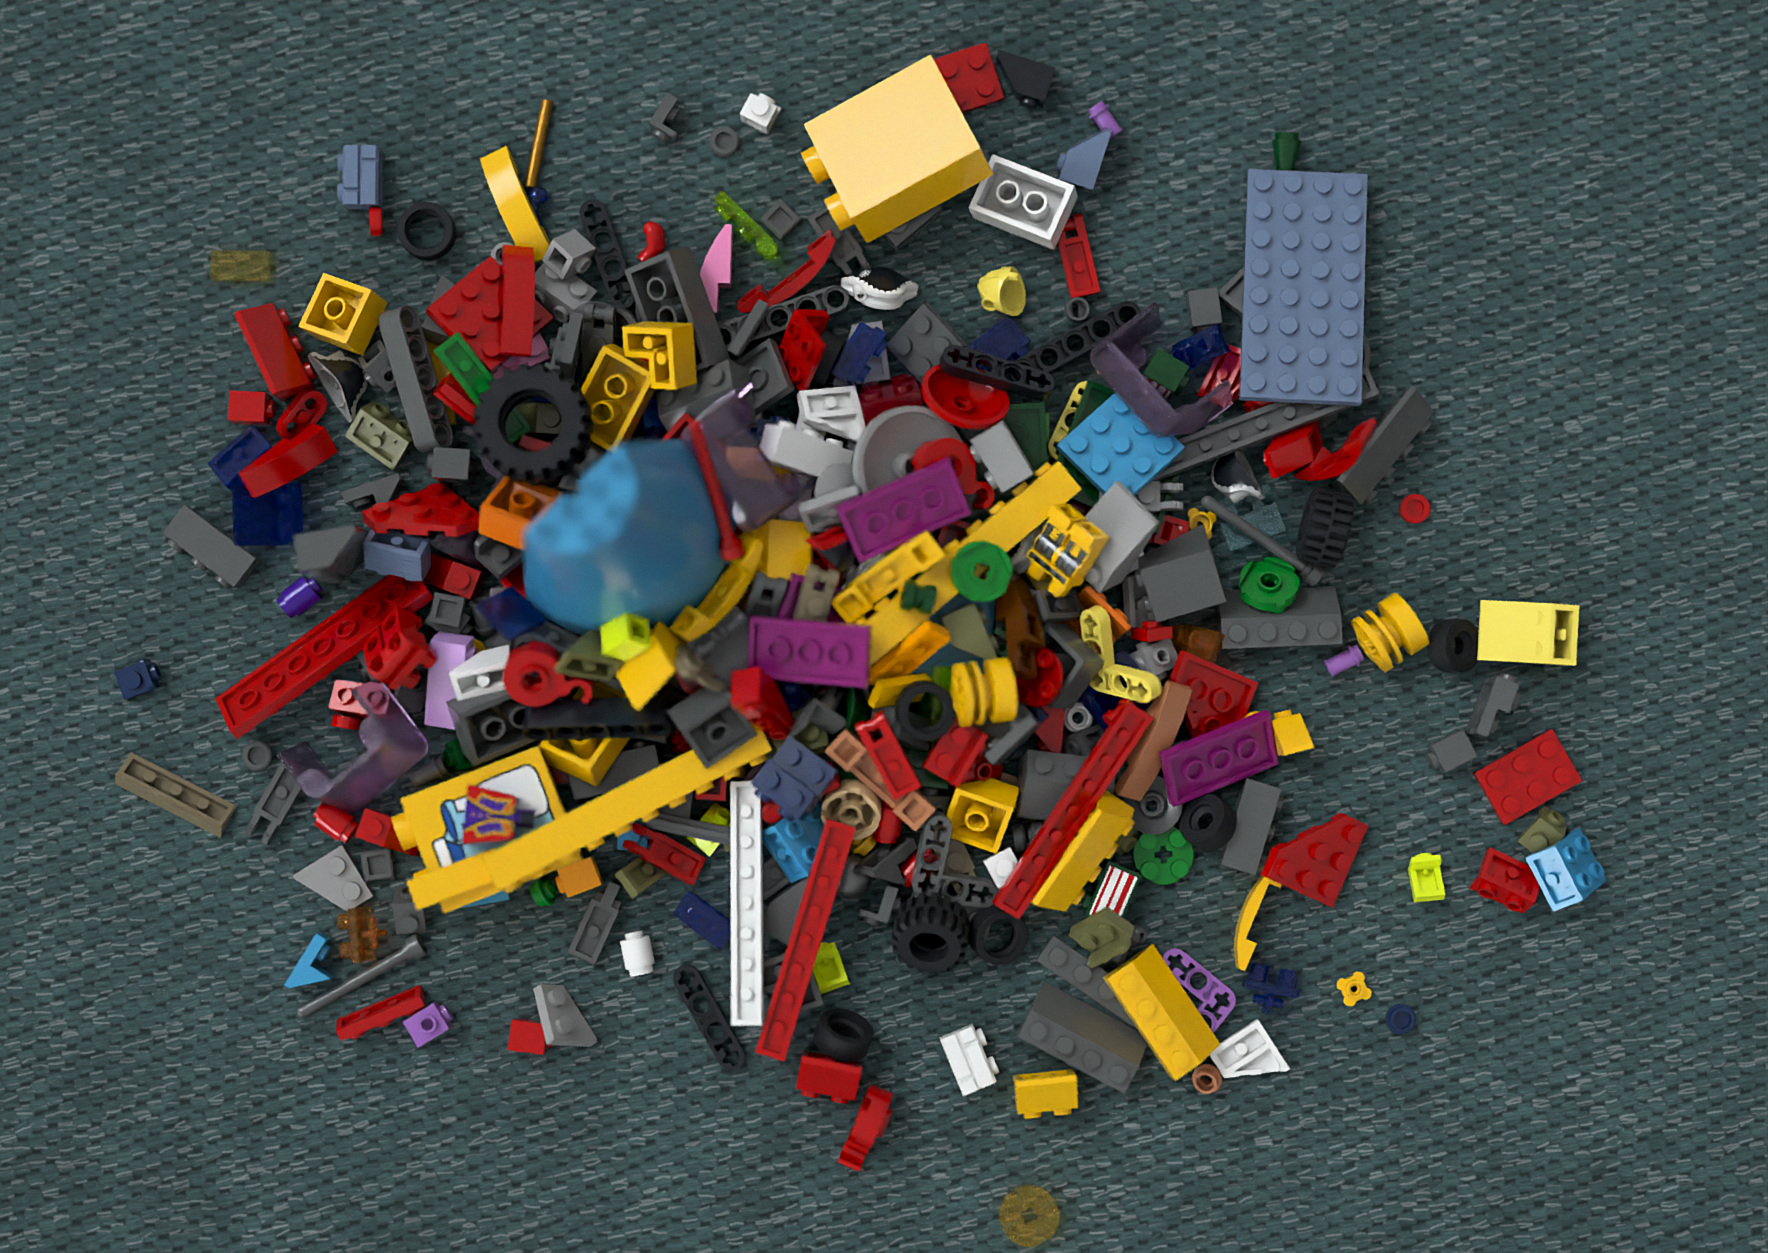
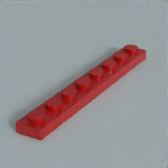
M1128 700L1124 702L992 900L995 906L1018 920L1020 919L1153 720L1151 715Z
M826 819L755 1053L785 1061L855 834L856 827Z

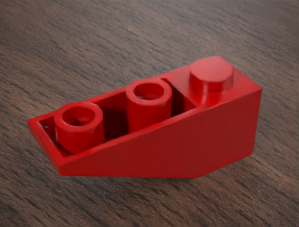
M760 666L732 671L731 706L770 738L775 740L786 739L795 721L773 677Z

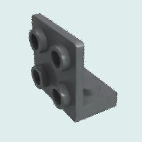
M1017 701V713L1014 720L993 723L986 711L983 724L976 725L973 721L971 725L988 734L986 739L988 745L985 750L987 754L985 757L992 765L999 766L1043 724L1023 702Z

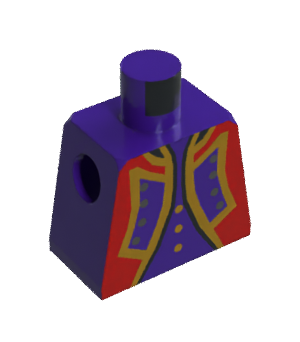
M467 785L463 843L515 839L516 827H534L535 810L517 809L518 796Z

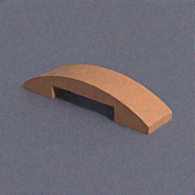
M844 729L825 750V753L847 772L850 770L893 808V812L914 831L936 810L934 805L918 789L894 800L863 741L847 729Z

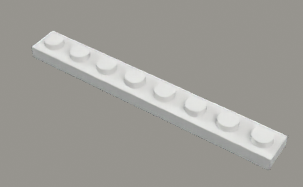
M730 781L731 1026L764 1025L762 800L754 794L756 788L751 785L752 781Z

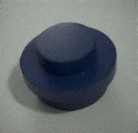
M1396 1004L1389 1008L1385 1020L1391 1031L1397 1034H1406L1414 1028L1416 1015L1411 1007L1405 1004Z

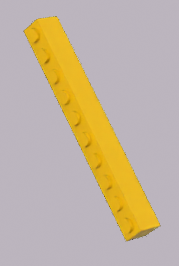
M1047 461L1034 472L1037 476L1029 484L1024 480L1011 491L1014 496L1006 503L1000 500L988 510L991 515L986 520L981 522L980 519H977L965 529L968 534L961 541L955 538L942 549L946 555L913 580L921 586L927 584L937 586L936 601L931 615L958 594L951 582L950 562L961 547L970 542L981 540L998 545L1005 552H1008L1048 518L1047 513L1051 505L1065 504L1081 490L1080 486L1059 461L1051 465ZM977 563L973 574L975 577H978L988 568L987 565L981 566ZM904 583L896 588L898 593L890 600L885 596L873 606L875 612L866 619L864 616H861L853 623L872 625L870 667L930 617L929 615L920 614L919 610L916 609L907 611L899 608Z
M749 721L757 735L706 769L694 750H691L481 857L496 890L504 889L505 893H508L522 886L520 879L530 874L533 879H536L549 872L548 865L559 860L560 864L563 865L578 857L575 851L585 846L590 851L604 844V836L614 832L617 837L633 829L630 824L631 822L641 818L643 823L660 815L657 809L667 804L672 809L686 802L687 800L684 795L694 790L699 795L713 788L714 785L711 781L721 776L726 781L740 774L739 767L749 762L751 767L762 763L768 759L766 753L772 750L763 731Z

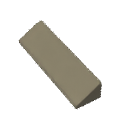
M132 752L115 774L116 785L220 838L237 808L236 805Z

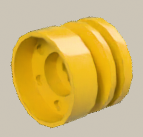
M1395 592L1377 604L1380 618L1368 609L1363 613L1365 621L1359 616L1351 620L1352 628L1361 648L1370 660L1374 661L1385 673L1393 668L1391 659L1396 664H1400L1403 661L1400 647L1408 654L1414 655L1430 644L1426 631L1413 610Z
M1007 657L984 660L982 674L976 661L968 662L967 666L964 663L953 664L950 693L960 726H971L973 721L976 725L983 724L986 711L993 723L1015 719L1017 713L1016 683Z

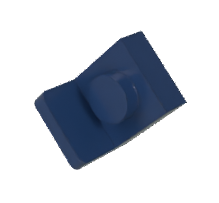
M141 659L134 665L114 672L124 700L160 688L158 682L161 679L160 670L156 663H151L150 659Z

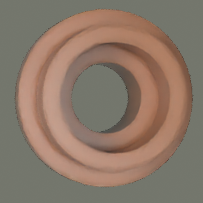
M1201 1064L1195 1068L1192 1074V1082L1199 1092L1209 1094L1220 1088L1222 1075L1215 1066ZM1203 1075L1211 1077L1212 1080H1206Z

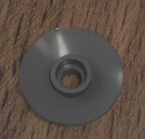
M1156 776L1141 801L1123 797L1122 800L1135 809L1132 820L1135 821L1133 827L1145 834H1161L1170 830L1177 823L1182 813V804L1173 807L1169 803L1165 780L1161 776ZM1149 802L1155 803L1157 810L1154 812L1148 811L1146 804Z

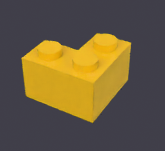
M643 321L622 327L624 357L649 358L651 388L676 390L697 384L693 323Z

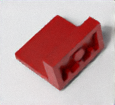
M795 309L778 347L790 379L798 391L808 390L826 348L821 335L826 328L830 316L825 310Z

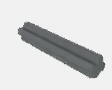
M659 812L660 815L644 823L645 827L725 845L731 843V827L662 812Z

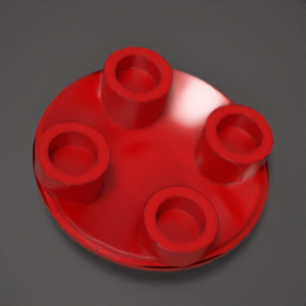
M1046 647L1035 650L1036 679L1025 681L1014 676L1017 701L1031 707H1043L1051 703L1058 695L1062 686V664L1058 656Z

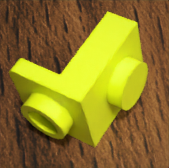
M714 803L700 821L731 827V812L721 807L718 803ZM687 836L690 842L709 857L720 845V843Z
M1421 853L1411 858L1408 873L1414 902L1444 900L1445 890L1440 870L1441 855Z
M835 942L821 943L813 972L821 994H824L850 983Z

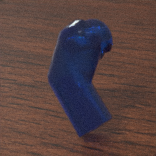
M533 187L527 191L526 195L540 226L544 227L538 209L540 204L547 201L548 193L542 187Z

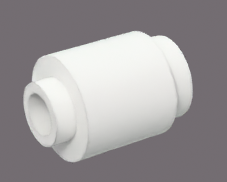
M642 930L624 934L625 940L620 941L625 969L629 970L630 976L653 972L652 964H655L650 936L643 935Z

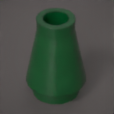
M1275 132V140H1272L1276 170L1294 171L1301 145L1299 133Z

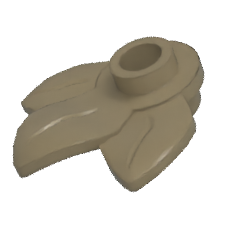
M682 644L677 648L678 656L675 659V664L680 676L687 680H697L713 691L724 689V686L717 679L713 678L715 668L712 665L702 662L687 644Z

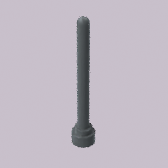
M1204 496L1202 498L1201 504L1285 562L1290 563L1299 570L1298 574L1302 576L1301 580L1310 586L1316 585L1323 576L1325 566L1298 560L1295 553L1212 497Z
M415 933L405 939V943L401 945L402 948L298 1007L296 1011L297 1016L305 1018L406 959L411 961L412 959L418 960L428 954V950L421 937Z

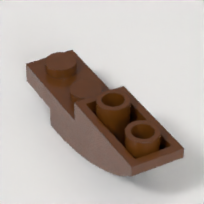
M1012 569V576H1010L1007 589L995 599L994 611L996 620L1006 624L1007 659L1011 664L1014 676L1030 681L1037 678L1035 650L1045 647L1041 616L1031 590L1019 573Z

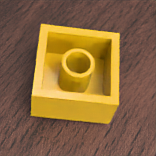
M323 273L298 327L317 340L363 356L379 323V317L384 312L388 302L371 289Z

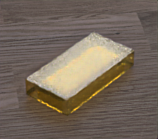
M211 250L210 280L271 282L272 252Z

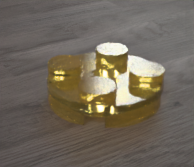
M1025 1184L1014 1187L1005 1195L1000 1204L999 1220L1002 1230L1012 1242L1020 1246L1033 1247L1043 1243L1054 1235L1059 1225L1060 1215L1056 1201L1046 1189L1040 1186ZM1028 1207L1034 1208L1033 1212L1038 1216L1036 1220L1031 1219L1028 1224L1024 1222L1021 1212L1022 1210L1027 1211Z

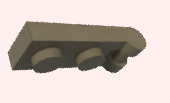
M808 564L793 619L826 621L834 589L839 580L838 570L829 569L825 571L819 569L818 565ZM816 581L824 583L822 591L813 589Z

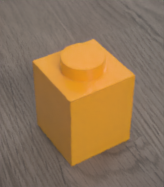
M594 856L558 869L559 876L555 877L560 893L566 892L567 898L604 884Z

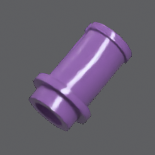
M1101 101L1088 110L1091 115L1089 119H1094L1100 130L1105 128L1112 129L1109 138L1111 139L1123 129L1120 128L1108 110L1109 104L1105 105Z
M1348 645L1347 650L1329 659H1325L1324 664L1333 678L1335 675L1355 665L1360 667V663L1364 661V658L1357 645L1353 647Z

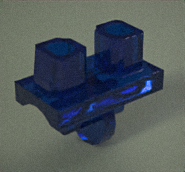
M1215 324L1172 345L1174 349H1172L1171 353L1173 357L1190 366L1187 370L1188 372L1230 352V349L1223 339L1220 324Z
M1252 962L1248 977H1243L1242 986L1265 992L1264 996L1254 994L1252 1003L1262 1004L1263 1014L1269 1015L1272 1007L1282 1009L1284 1000L1274 998V994L1299 998L1300 990L1296 988V971L1280 968L1277 984L1266 982L1269 966Z

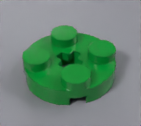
M981 540L970 542L961 547L950 562L951 582L956 591L969 601L986 602L998 598L1007 589L1010 576H1012V564L1009 556L1001 547L991 542ZM977 563L981 566L987 565L989 569L985 573L986 579L984 580L980 577H975L973 574Z
M1263 557V561L1254 563L1253 560L1246 564L1240 573V598L1244 603L1256 609L1280 614L1298 596L1299 576L1297 577L1295 568L1290 563L1280 558ZM1269 581H1273L1274 587H1266L1262 583L1267 584Z
M1173 826L1170 830L1161 834H1140L1137 844L1133 848V861L1136 869L1144 878L1155 884L1167 885L1175 883L1187 875L1193 862L1192 844L1184 839L1179 829ZM1160 846H1165L1166 851H1171V857H1168L1166 863L1163 864L1160 858H1155V852L1160 851Z

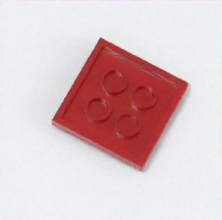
M490 256L427 307L426 314L448 336L451 337L456 332H459L490 374H492L512 356L500 355V334L503 316L502 266ZM536 299L534 302L533 338L550 325L554 319Z

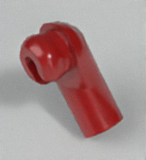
M653 221L647 222L643 227V233L646 234L647 247L637 256L641 262L660 255L665 248L664 230L660 224Z

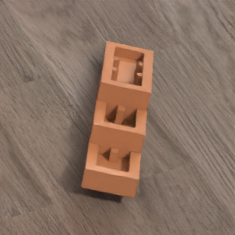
M1167 680L1161 689L1160 696L1155 698L1147 709L1146 713L1151 715L1153 720L1126 759L1129 766L1116 783L1114 789L1118 796L1141 801L1162 767L1159 752L1172 747L1183 721L1192 693L1190 687Z

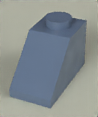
M1105 128L1070 146L1067 154L1061 153L1056 167L1057 171H1061L1059 179L1093 190L1112 129Z

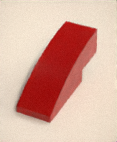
M312 423L291 440L282 439L238 474L250 495L256 498L307 473L334 455L338 450L326 428Z

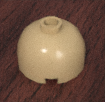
M848 778L841 780L839 788L825 795L822 802L821 820L824 825L828 818L856 827L853 840L868 837L876 831L881 819V799L860 779Z

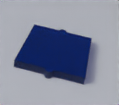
M513 586L477 603L475 606L489 622V626L494 627L508 642L543 625L546 621L532 606V603L529 600L527 601Z

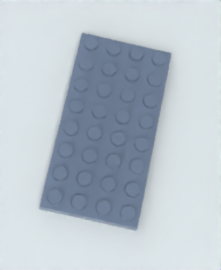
M1248 169L1239 400L1361 405L1368 174Z

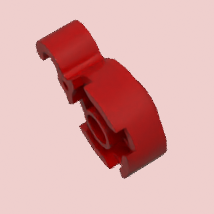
M936 438L924 442L916 450L912 459L914 472L948 457L964 495H972L975 492L978 494L977 501L972 504V508L988 509L993 504L994 490L987 482L975 480L976 462L965 443L956 438Z
M530 641L527 645L520 646L517 649L514 648L506 659L503 672V683L506 692L515 701L534 707L549 704L558 696L569 694L574 686H580L584 689L582 702L588 703L592 697L594 680L555 673L554 668L561 659L557 654V649L545 642ZM532 672H539L538 677L531 676Z
M870 1084L854 1122L855 1125L850 1130L837 1163L860 1172L865 1156L871 1149L876 1136L882 1137L893 1111V1109L888 1108L893 1096L892 1092Z

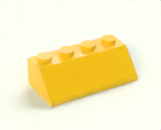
M1105 790L1033 898L1032 903L1039 907L1064 912L1067 911L1071 904L1076 906L1086 892L1082 889L1087 881L1093 883L1102 869L1099 866L1104 857L1109 860L1116 851L1118 844L1115 842L1121 834L1126 836L1133 827L1135 821L1132 820L1135 809Z
M1150 944L1103 977L1167 1074L1176 1081L1195 1068L1220 1045V1042L1153 944Z

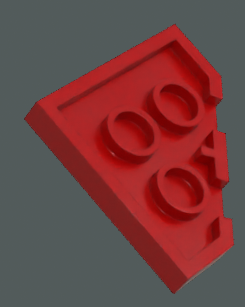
M444 483L430 484L423 490L402 494L397 499L386 503H376L372 508L361 511L363 522L375 533L388 534L390 529H404L405 535L428 536L431 530L445 531V536L458 537L478 530L480 514Z
M1181 650L1170 676L1171 682L1188 686L1192 690L1184 715V721L1191 739L1243 719L1248 712L1258 686V682Z
M1338 813L1331 817V821L1321 826L1315 825L1297 834V838L1288 843L1281 842L1272 847L1261 875L1333 908L1369 825L1343 813Z

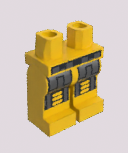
M1068 503L1051 505L1047 513L1049 519L1043 531L1036 538L1033 548H1030L1026 555L1032 560L1027 574L1038 581L1045 580L1048 574L1052 576L1053 579L1048 586V591L1055 597H1064L1071 590L1072 586L1082 585L1085 579L1084 576L1088 573L1110 538L1091 521H1087L1085 516Z

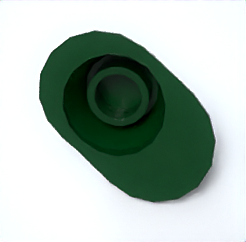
M843 687L844 697L840 701L835 713L846 719L847 723L834 735L829 734L831 743L844 729L860 738L855 723L861 720L866 722L871 719V713L867 706L855 700L854 687Z

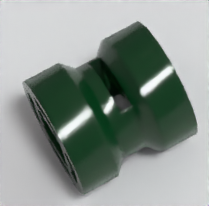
M906 579L900 597L899 608L907 611L916 609L919 610L920 614L930 616L936 601L937 586L930 584L921 586L916 581Z

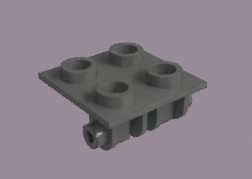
M736 605L713 628L698 638L687 642L704 663L715 668L714 675L720 678L727 689L731 686L732 671L748 669L749 620Z

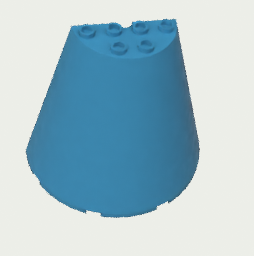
M705 437L735 534L736 504L733 487L731 486L723 461ZM692 438L619 444L579 481L581 491L578 496L569 498L563 495L523 532L525 600L551 622L580 635H584L589 630L601 632L600 626L625 613L648 619L649 628L651 629L658 621L669 627L687 605L695 609L699 606L719 580L718 577L726 561H728L721 557L719 545L721 544L720 539L722 535Z

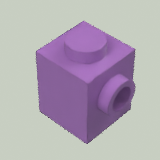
M436 1001L403 1021V1024L416 1046L420 1047L453 1027L450 1021L454 1018L445 1004L440 1005Z

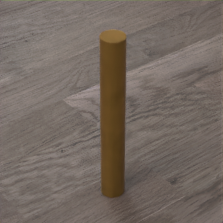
M541 100L524 185L528 188L536 189L553 106V102L550 100Z

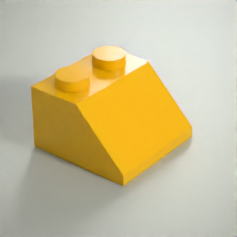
M768 519L743 523V532L763 544L759 564L749 585L753 586L757 571L767 573V577L785 578L788 583L791 572L804 576L808 564H813L814 549L806 539L814 536V532H808L804 522Z
M660 621L652 629L649 628L651 647L635 657L623 661L624 663L616 673L633 707L637 710L676 671L675 659L678 656L677 648L682 644H688Z
M993 778L985 781L979 780L960 784L959 787H956L946 815L952 824L951 838L997 854L1020 788Z
M1073 1069L1013 1075L1017 1114H1023L1025 1119L1042 1117L1041 1112L1053 1111L1054 1115H1067L1072 1113L1071 1109L1078 1108L1077 1077Z

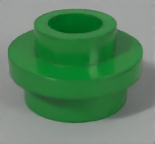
M540 877L535 880V884L530 886L531 896L539 907L545 905L549 907L555 903L557 893L551 881H546Z

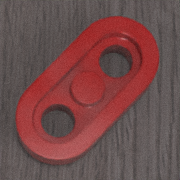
M314 388L301 390L279 418L276 425L278 435L282 439L291 440L312 423L316 424L327 407L325 396ZM312 398V403L309 406H305L306 400ZM294 422V427L291 430H287L288 424Z

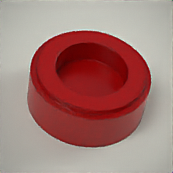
M380 206L369 207L371 237L383 235V216Z
M1410 494L1400 503V516L1407 523H1421L1429 516L1430 504L1424 496Z
M334 714L331 726L361 730L363 720L357 717Z

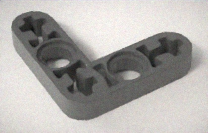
M933 812L922 826L911 877V885L915 894L918 896L921 893H925L927 896L931 895V893H938V896L943 897L946 895L951 897L950 901H957L961 905L979 908L992 906V900L998 891L990 879L943 871L952 834V824L944 813ZM941 820L945 828L938 830L937 838L939 842L934 841L935 833L931 825H936L937 821ZM927 849H938L940 851L939 858L934 862L925 861L923 855ZM921 867L930 870L928 877L932 885H927L926 890H922L920 884H918L919 882H924L926 872ZM953 881L963 884L962 891L957 895H950L946 892L947 886ZM968 884H971L974 891H982L984 887H987L990 894H985L984 899H981L978 893L969 891Z

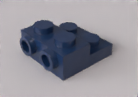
M788 736L773 759L766 761L751 785L756 788L754 794L762 801L769 804L772 800L779 805L778 813L791 822L795 818L805 821L840 771L796 738Z

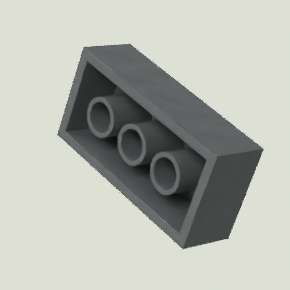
M690 246L664 252L624 270L642 321L693 323L696 372L724 360H730Z

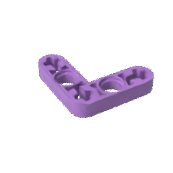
M1178 948L1168 949L1162 955L1168 966L1170 965V961L1167 960L1170 955L1176 957L1178 954L1182 956L1180 962L1188 968L1189 963L1194 965L1186 973L1184 980L1179 978L1183 974L1179 968L1174 967L1171 971L1181 985L1202 1001L1197 1010L1201 1015L1209 1016L1211 1019L1210 1029L1214 1033L1233 1010L1236 1004L1235 994L1184 951ZM1196 972H1201L1206 976V985L1202 989H1194L1190 984V978ZM1227 992L1228 996L1226 999L1229 1004L1226 1007L1224 1005L1218 1007L1216 1012L1221 1015L1216 1019L1204 1007L1208 1004L1213 1008L1217 1003L1214 996L1217 993L1223 995Z

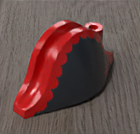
M837 526L817 536L809 537L806 541L814 549L828 570L834 569L839 571L838 581L842 584L857 557L845 528Z

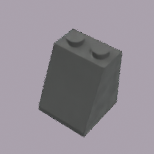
M1204 525L1198 526L1137 558L1139 569L1134 570L1139 588L1144 586L1148 595L1143 596L1148 613L1154 612L1156 622L1227 602Z

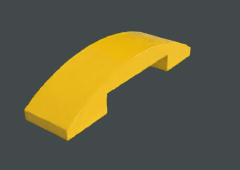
M505 146L481 158V164L493 198L515 245L533 248L535 264L543 259L550 241L544 227L540 226L518 177L520 173L510 150Z
M926 530L905 542L860 574L832 598L831 604L846 623L851 624L871 610L877 601L904 583L906 579L911 578L919 571L922 573L946 554Z
M744 532L739 538L743 541L745 554L739 558L729 560L731 562L730 566L697 609L689 605L684 608L669 628L672 632L687 641H691L709 631L731 611L750 584L759 564L763 544L759 540Z
M1262 875L1249 892L1236 925L1234 937L1235 965L1243 971L1246 970L1257 944L1247 940L1246 937L1268 885L1271 884L1278 888L1282 886Z

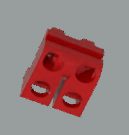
M398 605L382 621L381 628L378 626L363 646L369 673L376 680L387 684L389 688L395 691L400 685L413 689L420 679L419 671L414 668L419 664L428 669L437 661L436 651L426 644L425 636L418 632V629L422 626L421 617Z

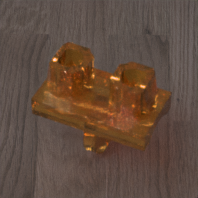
M1181 623V626H1172L1173 638H1171V641L1174 644L1176 653H1180L1181 650L1216 663L1217 653L1221 650L1219 644L1223 641L1225 634Z
M371 906L349 908L347 912L337 915V927L339 930H349L350 941L340 943V957L351 959L352 963L375 960L374 949L379 948L378 936H385L387 934L386 929L377 930V919L371 917Z

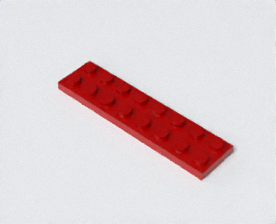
M388 574L215 698L230 733L238 739L245 733L252 731L255 726L277 713L280 708L291 700L302 695L305 690L327 677L329 673L344 662L351 660L354 655L363 650L365 643L378 626L381 628L382 621L396 605L412 613L423 608L434 599L425 581H408L404 577Z

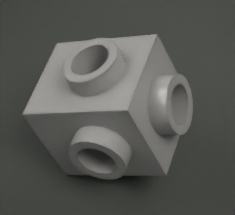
M1164 639L1156 643L1153 641H1143L1135 645L1137 651L1127 655L1130 668L1150 672L1158 680L1168 677L1166 671L1174 668L1178 658L1171 639Z

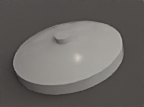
M904 406L881 413L865 427L855 447L853 477L860 495L913 473L914 465H912V459L916 450L924 442L945 437L956 438L962 441L958 432L952 424L939 418L931 409L924 407Z

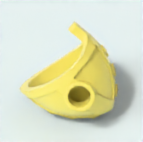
M1012 266L1001 267L1000 269L988 272L979 279L977 288L982 298L981 304L984 309L988 311L996 310L1009 316H1017L1024 310L1026 292L1021 275L1016 268Z

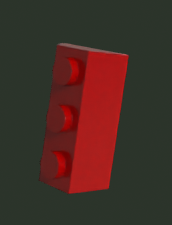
M269 303L234 313L273 396L285 402L295 397L305 388L316 387L313 379L317 377L311 363L309 361L305 363L300 352L304 351L303 345L297 335H291L288 325L292 323L284 308L279 309L274 303Z

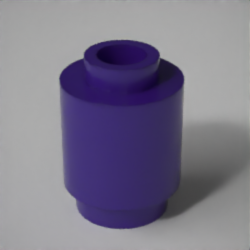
M303 575L281 592V597L277 599V602L292 619L296 615H302L322 599L319 593L323 589L314 578L307 579Z

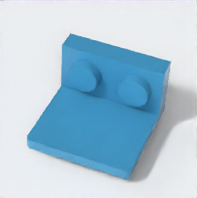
M818 801L805 821L795 818L791 822L784 817L762 831L764 845L791 883L810 875L825 826L821 820L822 803Z
M1580 828L1572 830L1556 844L1531 853L1526 857L1552 911L1583 901L1606 882L1604 869L1597 862L1591 851L1590 842L1583 835Z

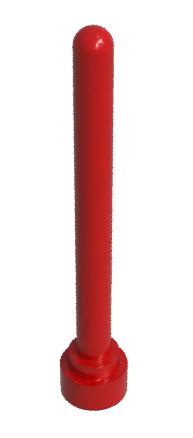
M692 420L689 423V430L722 535L720 539L721 544L719 545L721 557L724 560L736 559L745 554L742 539L738 538V535L733 532L701 423L698 420Z

